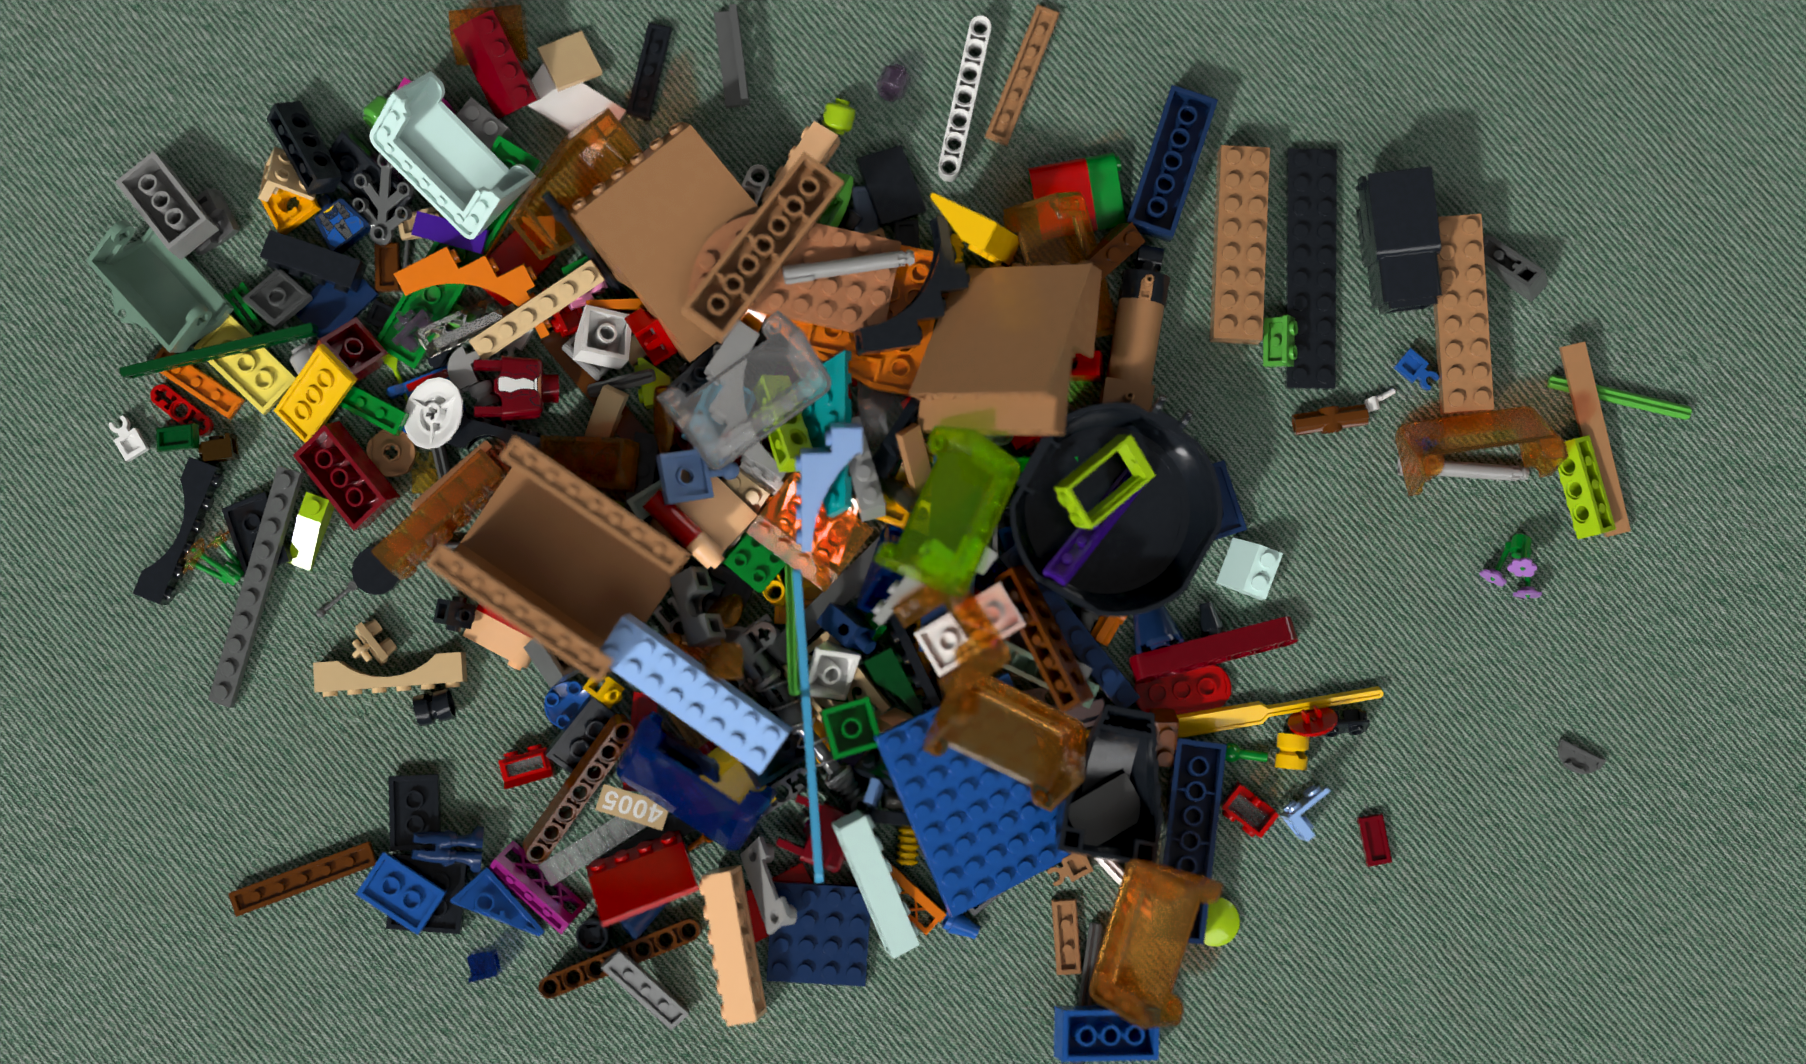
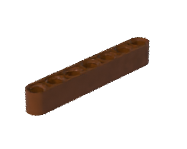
M616 714L609 719L525 837L523 848L531 863L540 864L548 858L632 740L634 728L625 715ZM626 725L623 731L616 732L619 726ZM607 745H611V746H612L609 751H607V752H602V749H603L605 746H607ZM593 765H597V766H598L595 771H593V772H588V769H589L591 766H593ZM577 786H583L582 790L578 792L573 791ZM569 806L566 811H559L561 807ZM555 826L552 831H545L547 827ZM541 846L539 850L531 851L533 847Z
M688 917L552 972L540 981L538 986L539 992L545 998H555L609 976L604 970L602 973L594 972L592 962L600 961L603 963L618 948H621L637 964L697 939L701 934L702 925L698 919ZM686 923H692L696 927L695 935L689 936L685 934L683 928ZM667 932L672 935L673 943L671 945L662 943V933ZM640 942H646L650 946L648 954H641L638 951V944ZM571 970L579 972L581 977L579 982H572L570 980L569 972ZM547 980H554L556 982L557 990L555 992H551L546 988Z

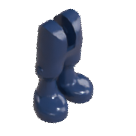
M476 826L473 832L467 835H457L456 832L450 829L443 832L414 833L413 842L426 845L427 843L432 844V849H412V859L440 863L444 866L461 862L470 866L472 872H480L482 851L463 852L456 851L452 847L466 846L482 849L484 826Z

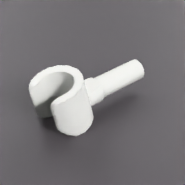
M1391 388L1381 395L1366 399L1364 404L1368 412L1379 410V401L1395 394V389Z

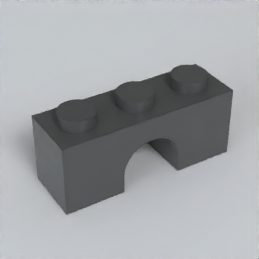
M689 567L670 577L672 591L676 599L688 647L705 648L726 638L720 614L704 613L702 610L703 598L713 591L708 569Z

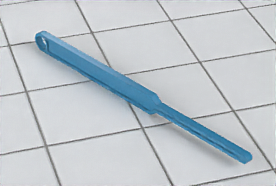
M792 569L815 883H824L801 569Z

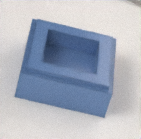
M871 778L864 798V803L867 807L873 809L878 807L884 790L883 784L878 779Z

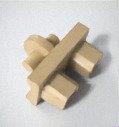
M374 619L366 624L361 622L356 625L354 632L364 645L358 639L353 641L352 644L357 650L352 656L355 659L362 656L366 662H369L372 659V656L368 653L370 651L380 666L387 663L388 657L397 647L389 637L380 644L374 639L375 636L383 631L377 620Z

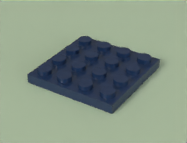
M773 881L778 897H785L787 903L795 907L797 919L794 924L781 926L773 934H769L766 981L865 987L870 913L858 885Z

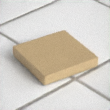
M582 31L538 47V53L558 92L602 75V69Z

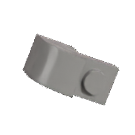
M463 346L453 352L448 362L449 378L459 389L460 394L481 382L477 371H473L474 360L482 359L474 348L469 353ZM494 354L486 360H493L497 358V356Z

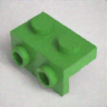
M1283 315L1282 317L1264 318V367L1294 366V360L1297 359L1298 354L1297 346L1295 345L1298 324L1294 317Z

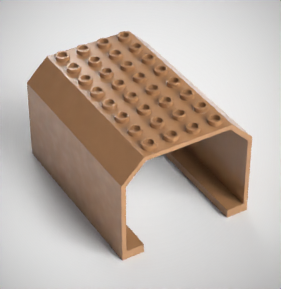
M514 436L500 456L501 459L513 466L460 544L453 551L440 544L426 563V566L597 682L606 679L613 671L609 667L614 662L613 659L602 653L600 649L622 616L630 613L646 624L672 586L670 577L682 571L692 554L528 442Z

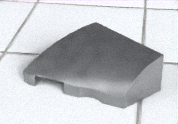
M206 188L195 198L219 229L195 249L197 255H203L218 247L240 231L222 192L216 189Z

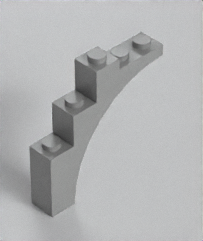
M739 321L704 372L707 375V380L712 384L724 386L709 407L708 411L712 413L710 416L720 424L724 422L728 424L712 449L716 451L715 456L724 462L729 460L733 463L739 455L742 457L741 461L750 468L755 466L763 471L762 476L767 480L780 482L786 472H779L776 461L760 444L750 425L744 402L743 384L745 367L749 354L760 334Z

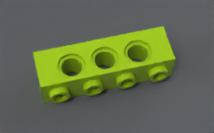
M762 375L752 390L779 472H800L796 471L795 457L800 456V448H812L794 394V388L788 375Z
M1590 435L1551 445L1553 458L1556 461L1560 482L1563 486L1577 539L1616 530Z

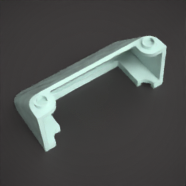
M430 71L391 94L370 131V141L461 235L467 239H474L532 184L536 176L523 164H516L509 169L441 101L445 94L444 85Z

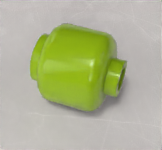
M836 98L835 103L828 102L825 105L821 123L830 131L844 136L845 132H850L852 129L856 111L854 108L849 107V101Z

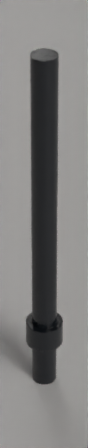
M550 191L545 192L542 198L552 210L551 214L557 222L563 224L589 260H593L619 299H632L568 216L569 212L565 206L559 204Z

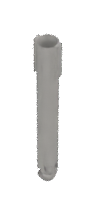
M907 249L906 252L901 250L817 263L782 266L785 284L814 281V279L896 268L905 266V264L912 265L915 262V256L912 250Z
M1399 456L1397 463V472L1401 476L1426 477L1431 475L1506 481L1528 480L1529 469L1527 467L1519 468L1517 465L1428 460L1427 457Z

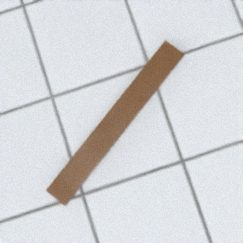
M1584 341L1560 347L1559 350L1580 437L1590 435L1616 530L1606 532L1604 536L1609 537L1630 532L1631 529L1586 343Z

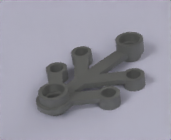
M380 153L377 158V163L381 167L379 193L367 173L357 174L354 178L355 185L365 190L378 209V218L370 209L369 201L365 197L355 198L352 206L356 212H361L371 225L370 235L372 240L378 245H386L393 239L394 229L403 221L409 220L412 217V210L408 206L397 207L395 216L388 220V212L405 197L411 196L414 193V186L408 181L401 182L397 185V191L390 196L391 173L396 168L389 161L386 164L385 157ZM361 177L365 180L364 185L361 183ZM404 185L407 187V193L403 190ZM360 201H361L362 204H363V208H362V209H361L360 206H359V202H360ZM402 210L406 213L405 217L402 216Z

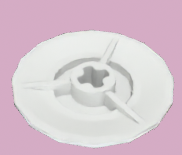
M437 377L427 379L416 387L409 397L405 412L409 413L404 425L408 438L416 446L425 449L438 448L452 438L458 430L463 416V399L459 389L452 381Z

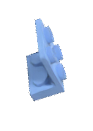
M1312 785L1302 793L1304 795L1303 798L1297 802L1293 800L1283 808L1285 812L1280 816L1298 839L1308 842L1315 836L1312 832L1314 826L1307 817H1302L1301 814L1330 792L1328 787L1320 785L1315 787V785Z

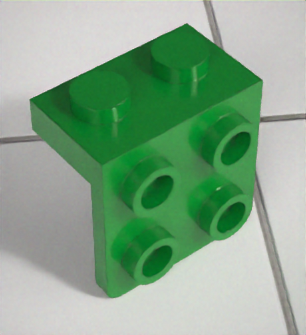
M754 526L752 529L749 527L740 538L742 541L737 547L733 546L724 556L726 560L723 563L753 589L761 593L786 566L791 556L757 526Z

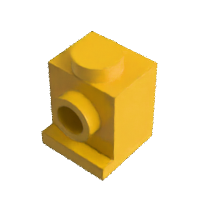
M608 676L604 679L605 682L598 692H595L594 689L600 682L590 677L583 687L585 691L610 709L613 704L621 701L622 692L625 688Z

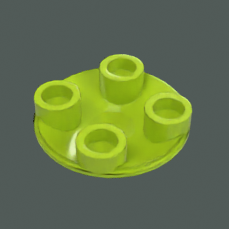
M1209 897L1204 944L1215 947L1229 943L1236 936L1240 925L1239 914L1235 906L1228 900L1221 897Z

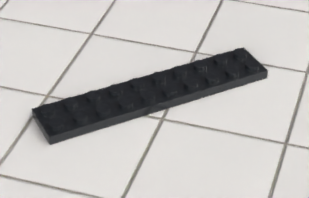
M1289 148L1287 150L1286 315L1294 317L1298 324V333L1295 335V345L1297 346L1298 354L1297 359L1294 360V366L1285 367V389H1335L1337 149Z

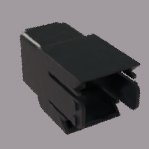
M1432 167L1370 173L1368 178L1366 176L1359 177L1356 192L1359 194L1360 209H1356L1362 263L1368 271L1372 309L1379 308V314L1423 310L1437 305L1438 298L1442 296L1438 254L1441 252V239Z

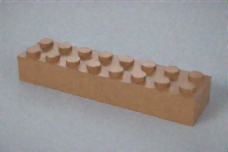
M1221 145L1217 152L1210 342L1258 345L1263 339L1269 147Z
M803 152L686 302L681 314L722 344L841 191L844 181L806 152Z
M1482 214L1438 217L1441 239V252L1438 254L1442 296L1438 298V304L1434 305L1433 308L1438 376L1440 377L1438 379L1440 415L1494 410Z

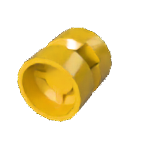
M1277 733L1276 746L1280 749V752L1276 753L1275 767L1307 771L1308 756L1305 755V751L1309 750L1310 737Z

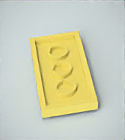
M230 314L220 327L203 337L194 349L197 350L244 339L253 335ZM266 348L208 361L263 415H266L283 398L296 379Z

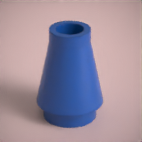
M948 911L941 925L943 929H946V933L972 939L977 937L980 930V925L975 924L962 913L952 918L949 916Z

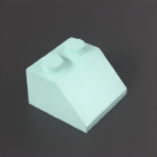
M1233 537L1216 583L1258 600H1265L1283 553L1260 544Z

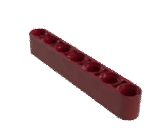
M1286 616L1140 653L1130 657L1129 662L1135 682L1139 684L1286 647L1299 640L1291 617Z

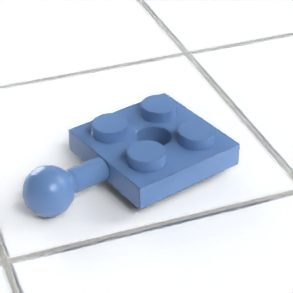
M705 448L656 456L665 505L713 498L711 478L722 476L727 480H732L738 476L740 471L739 465L735 461L732 463L729 460L723 462L719 467L709 468ZM682 470H686L690 475L688 483H684L680 478Z

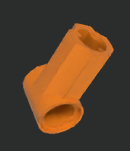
M1100 615L1090 634L1096 642L1107 647L1119 625L1124 623L1127 616L1111 617Z

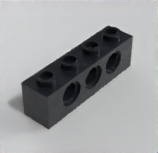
M301 102L274 103L267 121L308 195L334 192L343 176Z

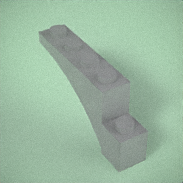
M974 536L971 540L966 537L957 549L961 552L959 556L936 539H933L931 542L926 540L918 550L922 555L916 562L913 560L909 562L903 570L906 576L901 582L896 580L888 590L891 594L886 602L881 600L872 611L876 614L873 620L882 625L907 599L939 581L968 573L979 572L983 575L998 554Z

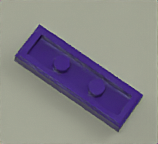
M417 211L411 235L484 254L489 230H484L474 239H467L447 219Z

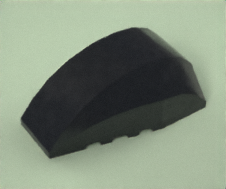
M1104 705L1075 761L1058 800L1055 832L1057 850L1115 862L1156 867L1163 822V809L1161 808L1160 801L1161 786L1159 785L1158 778L1159 762L1156 755L1157 739L1154 713ZM1126 772L1140 797L1138 822L1099 846L1083 844L1085 830L1072 828L1068 819L1070 804Z

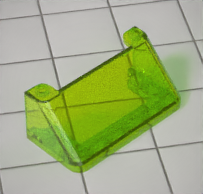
M934 425L929 436L928 447L937 456V459L898 545L891 542L883 543L879 547L873 561L882 567L943 593L961 597L966 594L1011 494L1019 475V465L1013 457L976 429Z

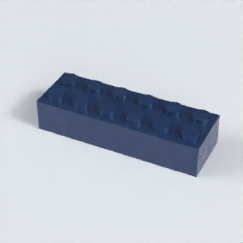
M1171 85L1126 223L1132 222L1139 233L1167 242H1171L1174 237L1218 99Z

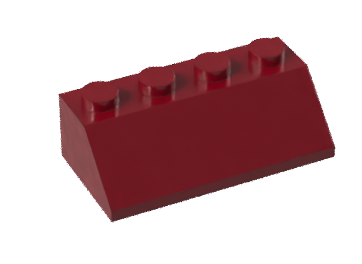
M497 9L483 13L453 30L497 119L540 100L537 90Z

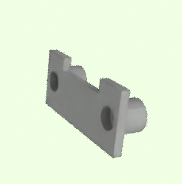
M761 836L740 854L767 933L773 934L781 926L794 924L797 919V912L793 905L787 903L785 897L779 898L766 864L774 860V848L770 843H766L764 837Z

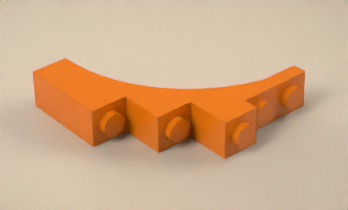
M449 246L394 273L405 296L420 289L441 284H466L485 288L505 297L518 307L536 296L534 292L531 294L528 292L529 289L536 286L534 280L537 279L531 266L526 267L525 263L498 276L496 272L499 271V267L494 258L489 259L487 255H484L460 267L458 263L461 262L458 253L455 249L450 250ZM546 319L535 327L541 339L550 335L549 328L552 325L549 319Z

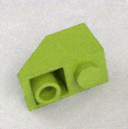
M637 358L638 365H634L635 372L654 369L656 375L655 382L641 385L642 388L638 389L640 403H644L647 409L675 405V399L666 389L672 382L671 378L644 358Z

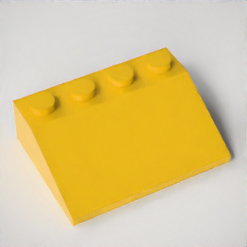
M932 192L931 199L959 237L969 244L967 249L994 264L1001 265L1003 262L1010 266L1022 241L1020 237L1000 224Z

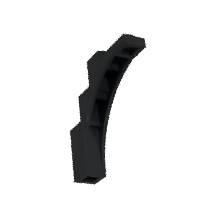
M944 215L936 216L930 220L934 242L933 257L929 272L921 289L911 303L890 320L877 325L859 328L853 332L857 356L915 348L921 345L922 329L918 326L917 322L936 320L945 316L946 301L941 294L962 291L969 287L970 275L968 269H965L964 263L955 264L954 262L956 260V250L951 245L952 227Z

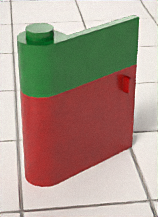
M1113 152L1027 168L1041 241L1112 228L1119 223H1126L1118 171L1121 170L1119 156H1115Z

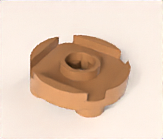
M383 429L369 440L366 454L383 476L399 477L410 472L417 457V448L403 431H401L399 436H396ZM391 446H395V450L398 451V454L393 459H390V456L385 453L386 450L391 449Z

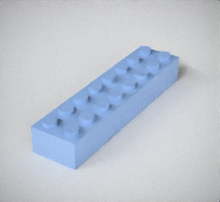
M630 613L622 616L600 649L602 653L614 660L609 667L611 670L758 774H761L766 769L793 729Z

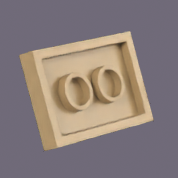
M740 467L739 474L735 479L727 480L722 477L721 481L756 514L759 513L772 494L770 489ZM751 523L727 548L736 547L741 540L742 534L749 528Z

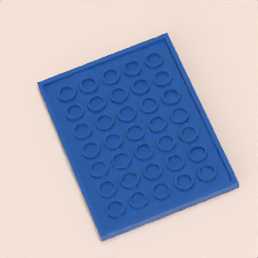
M1004 672L874 736L950 917L954 918L1062 862L1063 858L1072 854L1057 850L1055 832L1059 795L1009 673Z

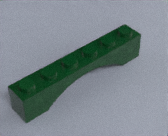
M890 648L865 661L863 665L875 686L885 689L897 697L908 708L912 716L924 712L926 706L921 698L922 696H916L912 688L915 686L911 675L909 673L905 674L900 665L904 663L897 651L893 652Z

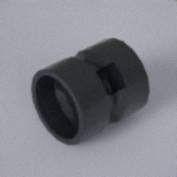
M449 688L436 690L432 696L428 693L413 696V709L420 727L435 724L436 719L443 722L456 718L455 704Z
M600 916L588 918L578 926L576 931L577 944L587 952H595L602 949L612 937L611 924L603 927Z

